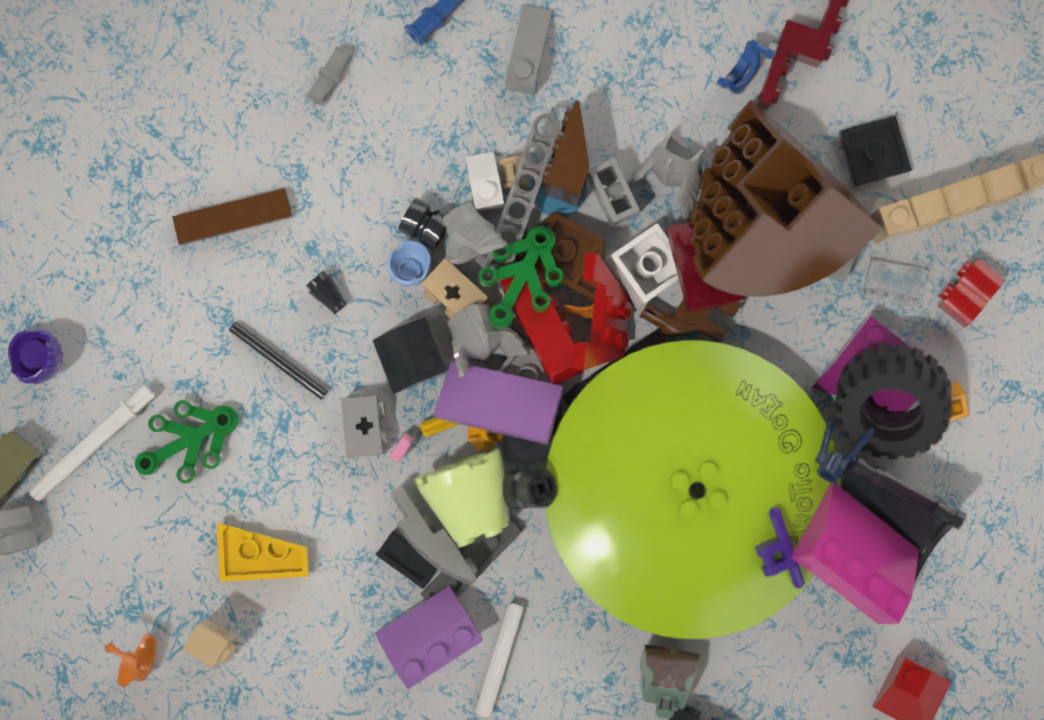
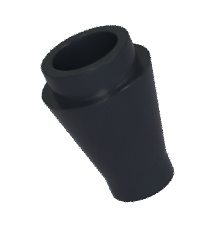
M322 271L306 284V287L310 290L308 293L331 310L334 315L348 304L342 297L331 274L327 275Z

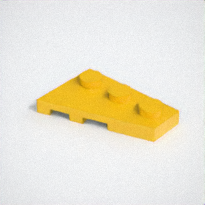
M217 523L220 582L309 577L307 546Z

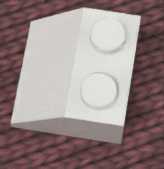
M658 223L605 260V265L636 309L679 280L669 239Z

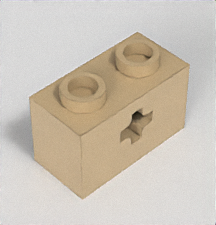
M446 258L421 283L426 289L423 294L434 305L439 301L445 306L447 310L444 314L449 319L470 305H485L489 300L478 287ZM449 287L452 290L460 289L458 291L460 296L458 300L455 298L447 299L449 296L447 289Z
M206 619L196 625L182 650L214 668L221 663L224 665L226 661H230L238 647L234 644L237 636Z

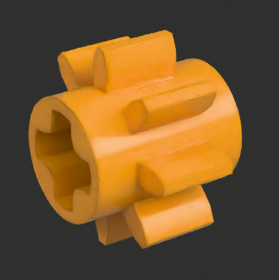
M467 426V440L475 445V451H492V449L496 448L494 443L503 441V434Z

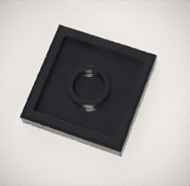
M896 115L838 132L854 188L912 171Z

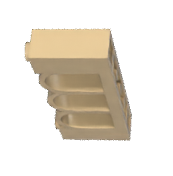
M1044 153L878 208L871 214L882 226V229L874 237L875 245L1044 188Z

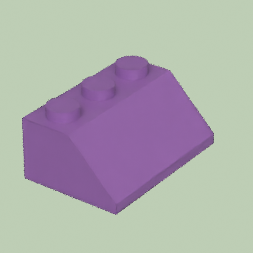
M450 585L375 632L388 660L407 689H410L483 641L481 632Z

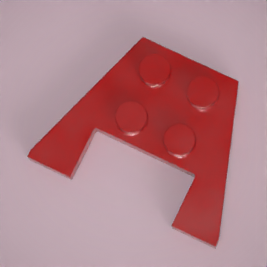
M585 253L583 280L595 285L596 290L590 343L576 342L573 369L587 370L624 357L625 348H627L629 342L627 324L632 313L630 299L597 253Z

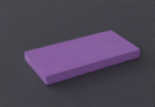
M451 361L433 415L437 419L548 445L564 388L563 386L469 365V371L465 376L460 378L458 367L454 361Z

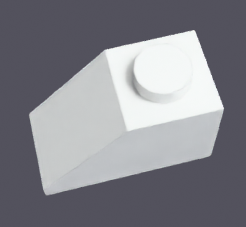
M494 151L465 157L475 210L478 213L503 209L504 201Z

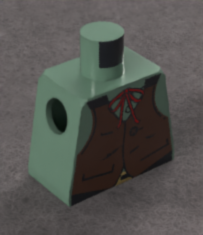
M644 645L640 659L642 696L645 702L656 704L655 714L658 717L671 718L674 713V707H685L700 660V654Z

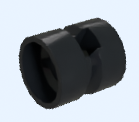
M415 198L405 212L398 231L410 238L418 236L419 242L435 250L446 233L443 218L447 214L439 210L432 212L429 204Z
M545 469L510 471L503 478L504 501L512 509L547 508L556 497L557 484L555 478Z

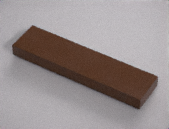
M285 188L172 216L180 246L293 218Z

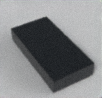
M394 531L391 532L376 553L377 557L422 589H424L437 570L407 540Z

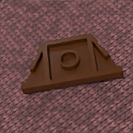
M554 212L544 219L539 226L549 228L555 235V246L551 253L556 267L563 272L561 284L594 301L596 286L583 280L585 253H597L605 263L606 241L604 238ZM528 230L527 232H525V236L522 237L521 240L526 239L527 234H528V232H529L530 230ZM538 236L535 241L537 243H544L546 239L543 236ZM527 252L516 254L515 258L523 261ZM539 256L534 267L545 274L546 270ZM552 273L549 275V277L554 280H558L560 278L559 275L556 273Z

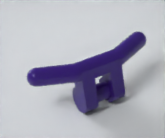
M773 507L769 510V516L777 538L756 545L755 550L757 556L762 558L763 565L761 567L764 576H774L788 569L793 586L800 589L804 586L805 581L799 563L791 558L794 549L779 508ZM780 552L781 558L775 560L773 554Z

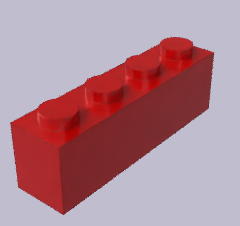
M540 270L536 271L543 292L546 293L544 289L547 286L545 278ZM514 277L500 281L504 295ZM526 281L512 310L550 383L557 385L584 372V370L573 369L575 345L570 338L573 332L568 321L560 319L557 313L560 307L553 294L549 296L550 306L545 312H537L533 309L532 295ZM539 298L535 303L538 306H544L547 302L545 299Z

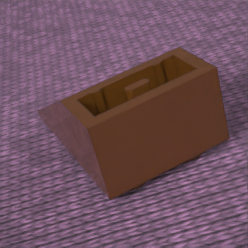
M575 100L573 108L567 107L561 128V132L564 133L563 136L557 134L551 156L554 161L553 163L547 162L541 185L545 186V196L578 207L590 166L580 101Z

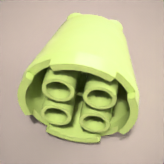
M498 447L492 449L488 454L484 450L457 459L436 469V472L432 473V471H429L415 479L419 492L452 539L457 542L458 547L473 543L475 538L482 534H485L486 538L502 532L503 528L509 526V509L504 501L502 489L505 476L504 466Z

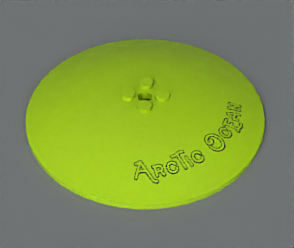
M686 340L663 343L632 353L603 370L582 389L570 404L553 437L547 458L546 470L555 478L557 493L553 503L546 508V516L558 554L569 573L594 602L611 615L643 631L680 639H705L740 632L757 625L788 605L814 576V574L799 564L805 581L804 586L800 589L793 586L788 569L774 576H764L761 567L763 561L762 558L757 556L755 546L777 538L769 516V510L777 507L781 511L795 551L830 485V482L825 481L818 475L817 469L820 465L815 462L821 449L827 425L817 407L791 377L762 357L744 349L723 343ZM831 437L826 452L827 455L831 452H836ZM841 478L837 483H835L839 487H841ZM694 482H701L705 488L704 495L699 499H693L689 495V487ZM780 552L773 554L775 560L781 558Z

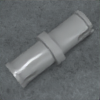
M335 47L325 67H320L318 71L319 76L306 95L310 100L323 105L334 84L338 85L340 81L339 76L349 59H351V54L340 47Z

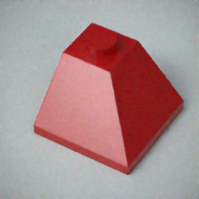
M898 654L872 707L896 720H933L952 682Z

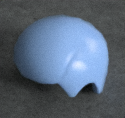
M416 240L402 241L396 250L390 252L387 270L391 279L403 287L420 285L428 277L431 270L432 259L428 248Z

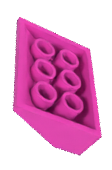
M830 483L791 558L877 624H899L913 596L919 549L837 484Z

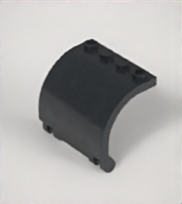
M861 456L854 457L841 476V488L919 549L915 581L939 541L953 527L959 529L967 516L966 513L959 509L956 511L947 507L948 503L936 499L893 476L880 466L873 467L869 465L867 459Z

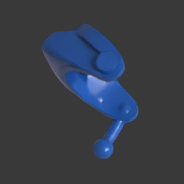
M753 39L748 41L736 65L725 78L720 77L716 85L724 89L727 88L734 94H741L760 69V52L765 54L768 59H772L775 56V51L773 49H766Z

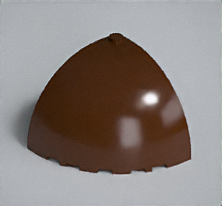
M750 100L727 128L731 133L722 147L719 145L715 147L711 169L705 168L700 179L698 189L702 192L699 202L694 203L692 208L691 223L695 227L693 235L690 236V244L695 246L696 255L693 257L696 269L702 280L725 292L752 297L773 296L802 289L831 275L848 263L873 240L882 229V226L813 154L771 116Z

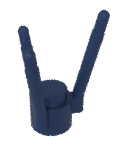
M829 421L820 452L815 459V462L820 465L817 469L818 475L825 481L837 483L849 463L875 432L874 428H870L845 457L838 452H831L827 455L826 452L833 427V422Z

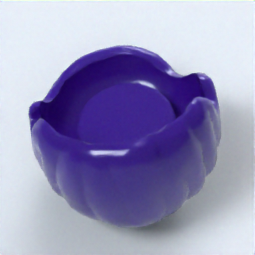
M44 329L35 331L24 330L17 333L10 341L8 358L11 365V373L20 382L42 384L54 378L61 370L64 355L62 346L49 331Z

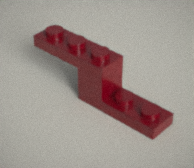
M829 0L819 30L787 19L757 102L761 109L767 111L771 103L776 104L782 89L777 86L780 76L786 77L791 63L786 58L816 68L820 66L823 60L828 61L833 49V45L829 44L832 33L837 35L842 22V18L838 17L841 6L846 8L849 0Z

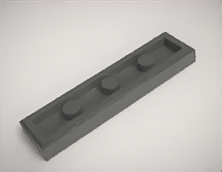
M511 518L508 521L509 526L503 528L501 533L488 538L485 537V534H482L462 550V557L464 559L469 557L478 571L474 574L476 579L523 532ZM441 572L420 595L426 600L450 585L455 595L459 597L470 585Z

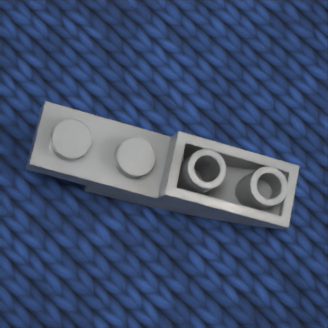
M402 485L391 492L392 499L405 517L397 522L398 529L410 545L424 559L443 573L468 585L475 583L476 576L474 574L478 571L469 557L465 559L462 557L458 550L461 547H458L457 542L447 534L444 528L435 534L432 533L435 527L426 514L421 516L416 506L419 503L411 490L405 492Z

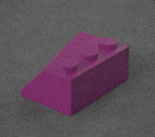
M867 317L854 331L813 384L812 388L836 395L838 379H840L843 367L848 365L849 360L856 354L862 356L863 350L869 347L878 349L880 344L889 343V347L905 344L907 345L906 348L912 350L913 348L873 317ZM883 390L867 398L872 406L887 413H904L917 401L912 395L899 390Z

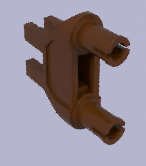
M684 298L675 313L669 314L648 301L644 308L645 310L639 316L641 319L643 318L662 329L661 333L666 338L698 331L719 343L726 333V330L706 319L711 309L688 313ZM731 304L714 309L733 318L740 306Z

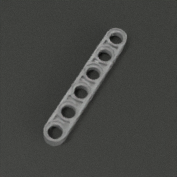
M551 114L539 115L532 124L496 228V232L499 234L504 230H511L515 234V242L522 239L542 182L546 164L549 162L555 139L559 133V121ZM545 118L551 120L554 124V131L548 136L540 134L537 128L539 121ZM534 146L542 148L545 154L543 161L538 164L532 163L528 158V152ZM524 174L531 175L535 180L534 188L527 192L521 190L518 185L519 178ZM514 202H520L525 207V214L521 219H513L509 215V207ZM498 249L496 254L503 256L506 254V250ZM492 251L487 254L484 268L489 267L491 260L494 259ZM516 254L509 256L508 260L505 261L506 266L513 264Z

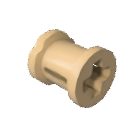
M521 156L508 157L498 161L499 166L503 168L504 190H510ZM524 175L518 180L520 189L529 186V182L525 180Z

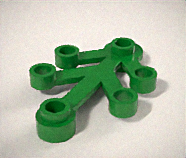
M544 226L532 228L528 232L526 239L503 247L502 249L506 250V254L503 256L497 255V250L492 251V256L497 262H505L509 256L527 252L523 261L497 269L485 267L480 270L479 282L484 287H491L498 281L514 277L502 302L493 306L489 312V321L493 328L505 330L511 326L513 322V312L511 309L526 281L532 295L533 309L537 312H545L549 308L550 298L543 292L534 267L540 256L546 270V283L551 287H557L562 283L563 272L556 267L551 253L555 246V235L549 228ZM538 236H543L546 241L544 243H537L535 239ZM486 273L493 275V279L490 281H485L482 277ZM556 273L560 278L552 281L549 279V275ZM543 298L547 303L544 306H538L535 302L537 299ZM498 311H504L507 315L505 318L499 319L495 314Z
M186 400L176 402L174 413L178 417L187 418L192 416L207 421V423L198 428L166 420L162 415L151 416L148 420L150 430L153 432L165 431L182 437L154 453H140L135 459L136 470L142 475H153L159 470L161 462L188 447L183 466L177 470L176 476L181 483H190L196 477L194 469L203 438L212 433L213 438L210 450L203 455L202 463L206 468H217L221 464L220 453L225 436L232 433L238 425V415L233 408L222 405L211 411L193 406ZM183 403L188 406V412L184 415L179 412V406ZM223 414L228 417V423L224 426L218 422L219 416ZM156 418H160L163 422L162 427L159 429L153 426V421ZM211 454L217 458V462L213 466L207 463V457ZM144 458H148L151 461V466L148 469L142 467L141 463ZM184 469H188L191 472V477L188 480H184L181 476Z

